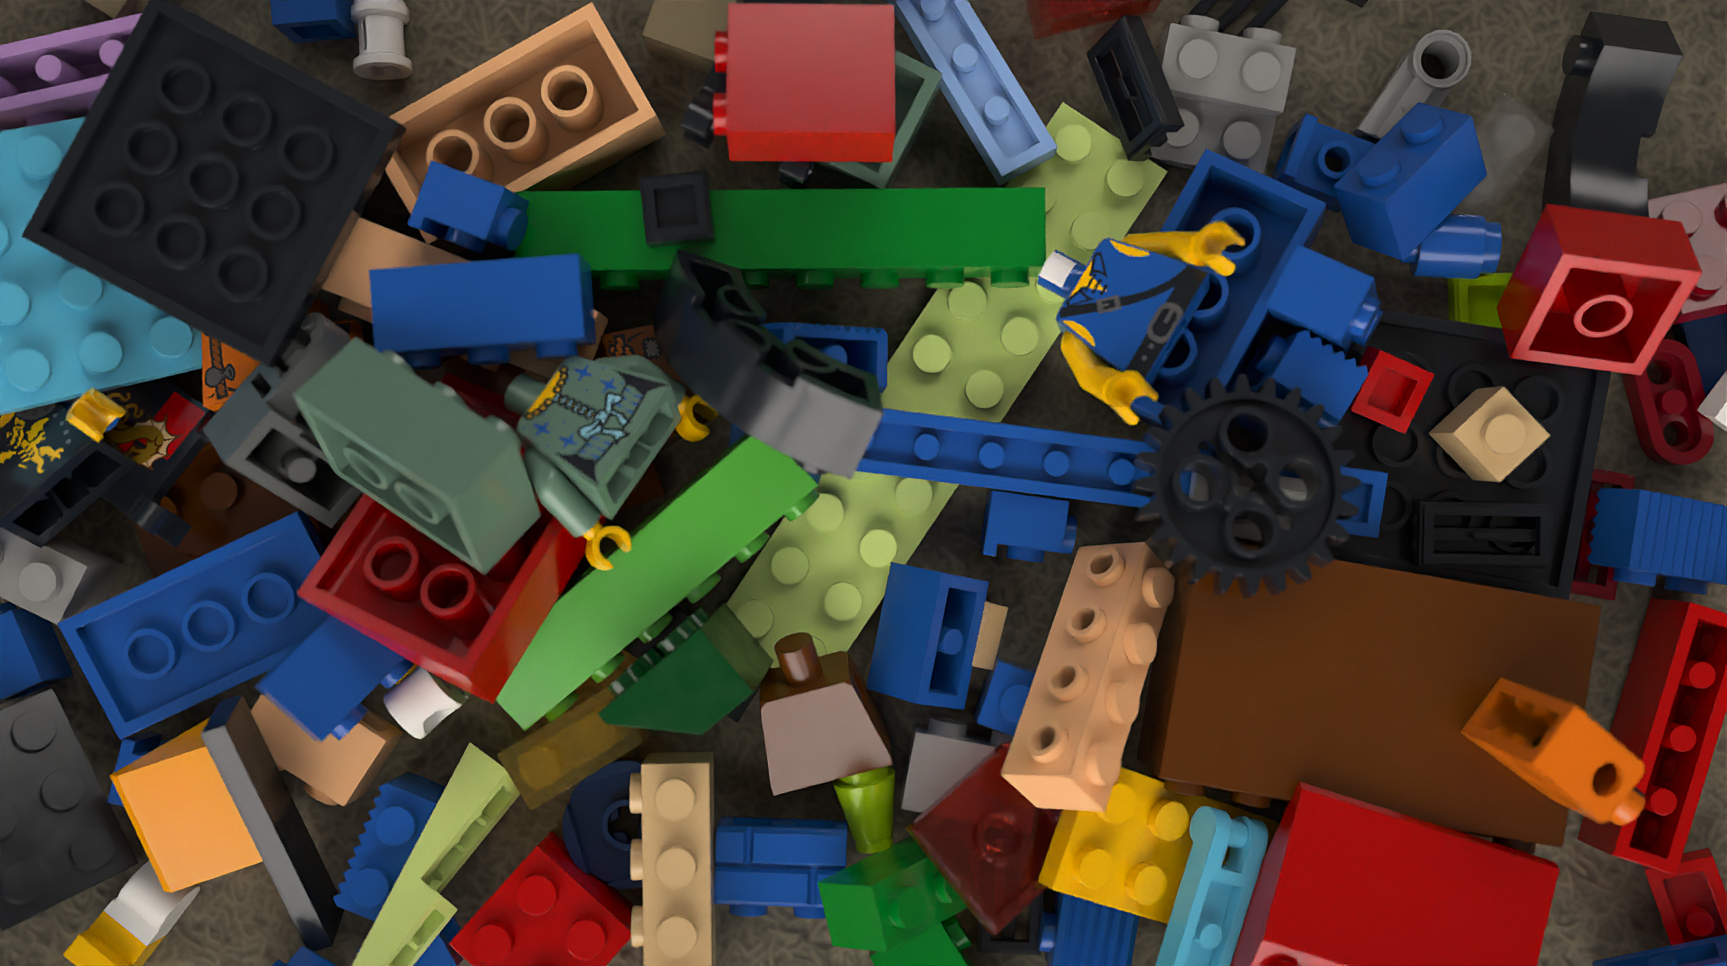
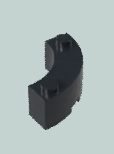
M1590 11L1581 34L1572 36L1567 43L1562 59V70L1566 75L1550 134L1542 197V213L1546 204L1649 217L1648 178L1636 176L1641 137L1651 138L1655 134L1668 89L1683 58V53L1667 21Z
M677 249L652 314L653 329L658 344L676 373L694 393L721 416L757 440L792 457L794 462L803 470L818 475L829 472L852 479L884 413L877 376L840 362L811 347L802 340H791L787 344L783 343L762 325L767 313L752 297L742 278L740 268Z

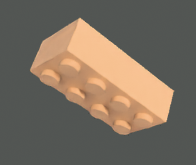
M591 2L389 116L407 130L385 171L411 215L431 160L505 187L514 193L519 191H567L663 137L666 133ZM419 230L425 242L431 246L451 254H456L465 249L462 246Z

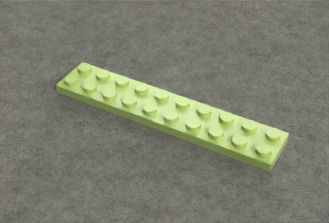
M1062 102L1046 126L1058 147L1055 156L1013 178L1005 188L1045 187L1046 261L1052 252L1057 249L1087 265L1097 246L1104 238L1120 241L1125 237L1168 171L1150 159L1145 161H1128L1118 138ZM990 277L964 278L963 287L938 288L887 363V387L883 393H880L883 408L1001 422L1061 331L1056 322V317L1066 299L1038 285V277H1030V285L1019 288L990 286ZM855 471L852 479L829 472L821 475L819 485L815 488L819 498L795 520L790 522L786 517L783 518L726 603L774 660L771 668L780 667L774 650L775 644L781 638L793 633L805 632L811 634L818 657L838 651L847 652L885 596L891 562L903 565L907 563L959 484Z

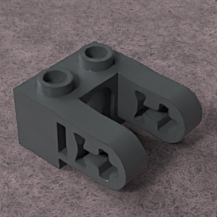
M314 312L308 314L304 319L295 338L283 354L279 368L277 366L275 368L268 367L260 363L202 430L225 464L332 528L360 496L362 491L334 473L305 416L299 413L301 409L293 393L350 342V336L321 313Z

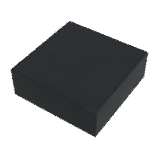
M706 170L639 177L645 237L649 248L716 241L709 176Z

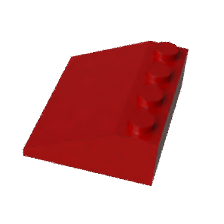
M446 373L440 383L451 388L463 400L467 409L485 420L489 416L500 419L517 435V424L522 417L505 408V397L453 374ZM521 443L519 452L523 461L526 450ZM532 486L541 516L486 574H483L364 493L297 591V594L437 677L494 704L584 557L588 540L583 535L574 537L542 504ZM601 514L598 522L603 526L607 517Z
M1299 782L1261 864L1230 966H1537L1560 868L1555 861Z

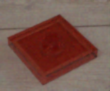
M1002 742L905 828L986 931L993 935L1001 931L1047 888V886L1038 882L1063 810L1034 806L1001 775L1011 746L1010 742Z

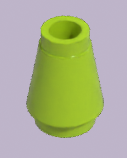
M886 766L832 780L852 837L855 840L856 850L864 854H873L891 848L894 845L892 834L894 829L895 770Z

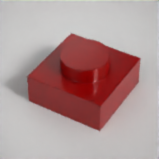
M1367 346L1358 367L1366 366L1368 376L1349 405L1348 410L1405 434L1435 374L1382 350Z

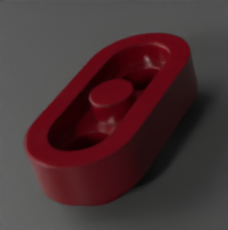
M1663 339L1642 375L1622 373L1623 383L1638 440L1644 453L1651 460L1661 465L1692 464L1702 459L1711 449L1714 441V426L1711 420L1697 411L1705 400L1706 395L1693 353L1678 341ZM1651 362L1658 365L1661 370V378L1657 384L1651 382L1647 375V369ZM1668 423L1672 424L1677 431V439L1673 445L1668 444L1663 436L1664 428Z

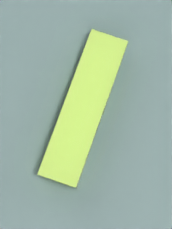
M468 744L352 966H413L458 910L440 895L441 891L524 790L506 768L473 744Z

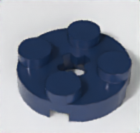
M638 757L611 759L588 772L572 792L562 819L565 846L576 866L587 875L592 873L599 880L609 882L608 886L618 889H637L643 887V880L631 879L630 853L632 839H629L628 833L625 830L615 831L612 827V821L620 816V806H630L631 773H641V764L645 760ZM642 824L638 827L639 837L633 839H642Z

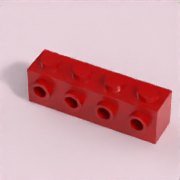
M1650 599L1609 733L1644 763V774L1635 787L1643 792L1645 803L1639 815L1623 825L1614 824L1610 820L1601 824L1584 815L1577 840L1612 856L1676 876L1727 711V613L1687 601Z

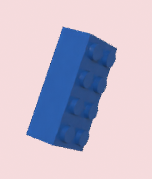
M1205 149L1160 232H1200L1205 226L1213 222H1222L1244 238L1245 243L1242 246L1231 244L1220 254L1236 266L1231 275L1223 276L1218 274L1208 265L1200 267L1209 272V291L1151 386L1157 393L1158 399L1153 401L1149 396H1140L1130 404L1129 409L1139 420L1152 427L1166 430L1158 417L1162 409L1166 405H1170L1184 413L1179 398L1188 388L1194 390L1205 401V386L1212 378L1217 377L1226 393H1230L1233 382L1243 371L1272 318L1265 307L1269 296L1296 245L1299 244L1310 249L1322 227L1327 203L1211 150Z

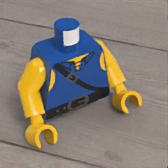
M1213 222L1205 226L1200 232L1167 231L1128 234L1120 241L1104 238L1097 246L1087 265L1057 249L1053 251L1045 262L1037 283L1066 299L1056 317L1059 329L1063 333L1060 349L1080 387L1112 406L1127 424H1136L1139 419L1129 409L1130 404L1140 396H1149L1153 401L1158 399L1157 393L1151 386L1209 291V272L1200 267L1208 265L1218 274L1223 276L1231 275L1236 266L1220 254L1231 244L1244 245L1245 239L1227 224Z

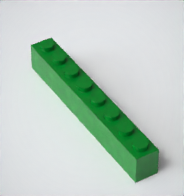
M1045 187L710 190L716 241L649 248L646 244L641 191L515 192V194L530 201L526 210L528 217L527 230L522 242L515 249V258L579 254L591 265L592 281H600V289L609 291L638 290L639 280H666L677 249L740 268L742 278L748 290L769 288V279H795L796 288L819 290L833 288L834 279L860 278V287L867 289L899 287V278H925L926 287L947 289L963 287L964 278L990 277V286L1019 288L1029 286L1030 277H1039L1046 262Z

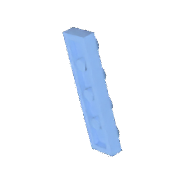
M887 0L889 5H894V14L925 65L943 73L940 89L999 186L1055 156L1058 148L968 0Z

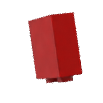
M728 3V31L715 30L716 73H727V93H714L713 123L715 135H727L730 161L892 162L895 139L894 5Z

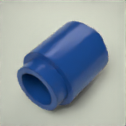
M1449 214L1403 261L1400 259L1399 261L1400 263H1409L1411 276L1477 279L1480 273L1494 274L1501 253V225L1499 222H1486L1483 215Z

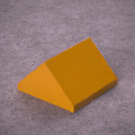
M210 718L110 775L165 892L172 893L263 861L201 737V733Z

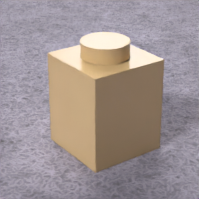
M1504 386L1476 389L1429 432L1432 438L1472 480L1491 482L1503 480L1550 437L1546 430Z

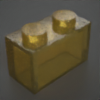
M604 688L569 709L561 716L516 741L497 754L530 811L644 743L653 733V730L605 724L598 713L614 696L607 688Z

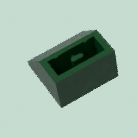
M725 602L710 615L700 606L657 645L663 653L661 656L652 646L606 687L614 697L598 715L607 725L702 735L755 692L774 660Z

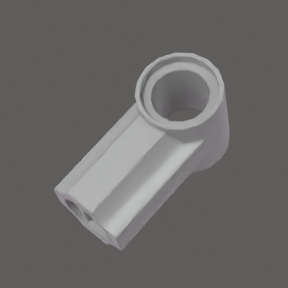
M1435 30L1422 37L1400 57L1395 72L1361 119L1353 134L1358 138L1376 144L1418 102L1439 107L1452 87L1459 83L1468 73L1471 66V50L1468 43L1458 33L1450 30ZM1422 54H1431L1441 61L1443 66L1442 79L1429 77L1423 71L1421 66Z

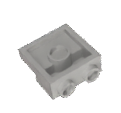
M1200 15L1182 16L1180 25L1170 23L1160 34L1156 56L1185 125L1177 133L1167 132L1168 141L1161 147H1150L1152 155L1148 159L1156 163L1194 170L1205 149H1208L1264 175L1276 117L1284 112L1297 48L1280 45L1282 34L1274 30L1246 28L1243 31V36L1239 37L1219 33L1220 22L1213 18Z

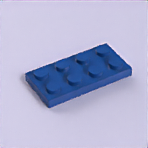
M302 510L297 511L57 623L120 740L271 670L328 614L297 594V591L326 550L306 512Z

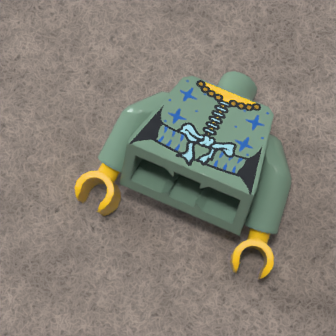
M639 355L598 358L595 361L572 356L562 362L547 384L527 374L518 375L509 385L504 399L505 408L522 417L517 424L516 433L526 450L523 464L540 501L574 537L583 535L588 540L585 548L587 560L599 570L607 571L614 568L611 562L604 558L599 551V542L602 537L613 539L624 552L631 550V538L628 533L620 527L609 526L604 528L598 522L601 514L612 520L675 428L681 437L691 442H699L710 434V430L706 425L700 424L695 420L692 411L699 413L707 420H713L719 414L698 395L689 398L685 395L686 387L645 357Z

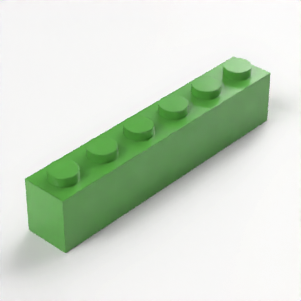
M747 433L742 435L628 533L631 538L630 551L624 552L616 543L602 555L611 562L614 568L605 571L591 565L563 589L496 701L525 731L543 716L550 722L555 721L579 698L575 689L591 677L596 683H600L619 667L626 658L621 650L638 637L646 644L656 637L672 621L673 616L668 611L686 597L693 604L705 596L720 581L721 576L716 572L720 567L734 556L742 563L754 555L769 540L770 536L765 530L782 515L791 522L803 514L819 498L815 488L819 485L821 475L803 470L794 462L792 457L773 449Z

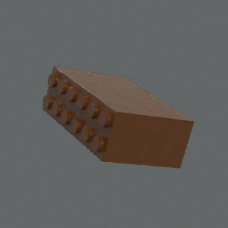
M1238 543L1240 546L1244 547L1245 549H1249V550H1258V549H1259L1258 546H1252V545H1246V544ZM1185 559L1177 565L1168 568L1176 578L1174 595L1171 603L1167 606L1157 639V651L1152 663L1137 752V759L1152 771L1153 778L1165 782V789L1185 795L1204 796L1205 786L1214 787L1220 791L1230 793L1229 799L1234 802L1254 807L1270 808L1271 798H1277L1289 803L1298 783L1303 782L1465 834L1471 833L1490 838L1494 843L1529 854L1535 853L1536 844L1563 848L1569 808L1541 793L1461 733V730L1500 677L1574 704L1585 712L1602 606L1333 560L1323 568L1307 560L1312 578L1299 585L1285 572L1286 590L1273 596L1266 588L1263 580L1260 579L1257 594L1250 599H1243L1238 580H1233L1227 592L1219 596L1214 594V575L1207 573L1194 585L1187 583L1191 563ZM1544 736L1536 739L1532 745L1536 748Z

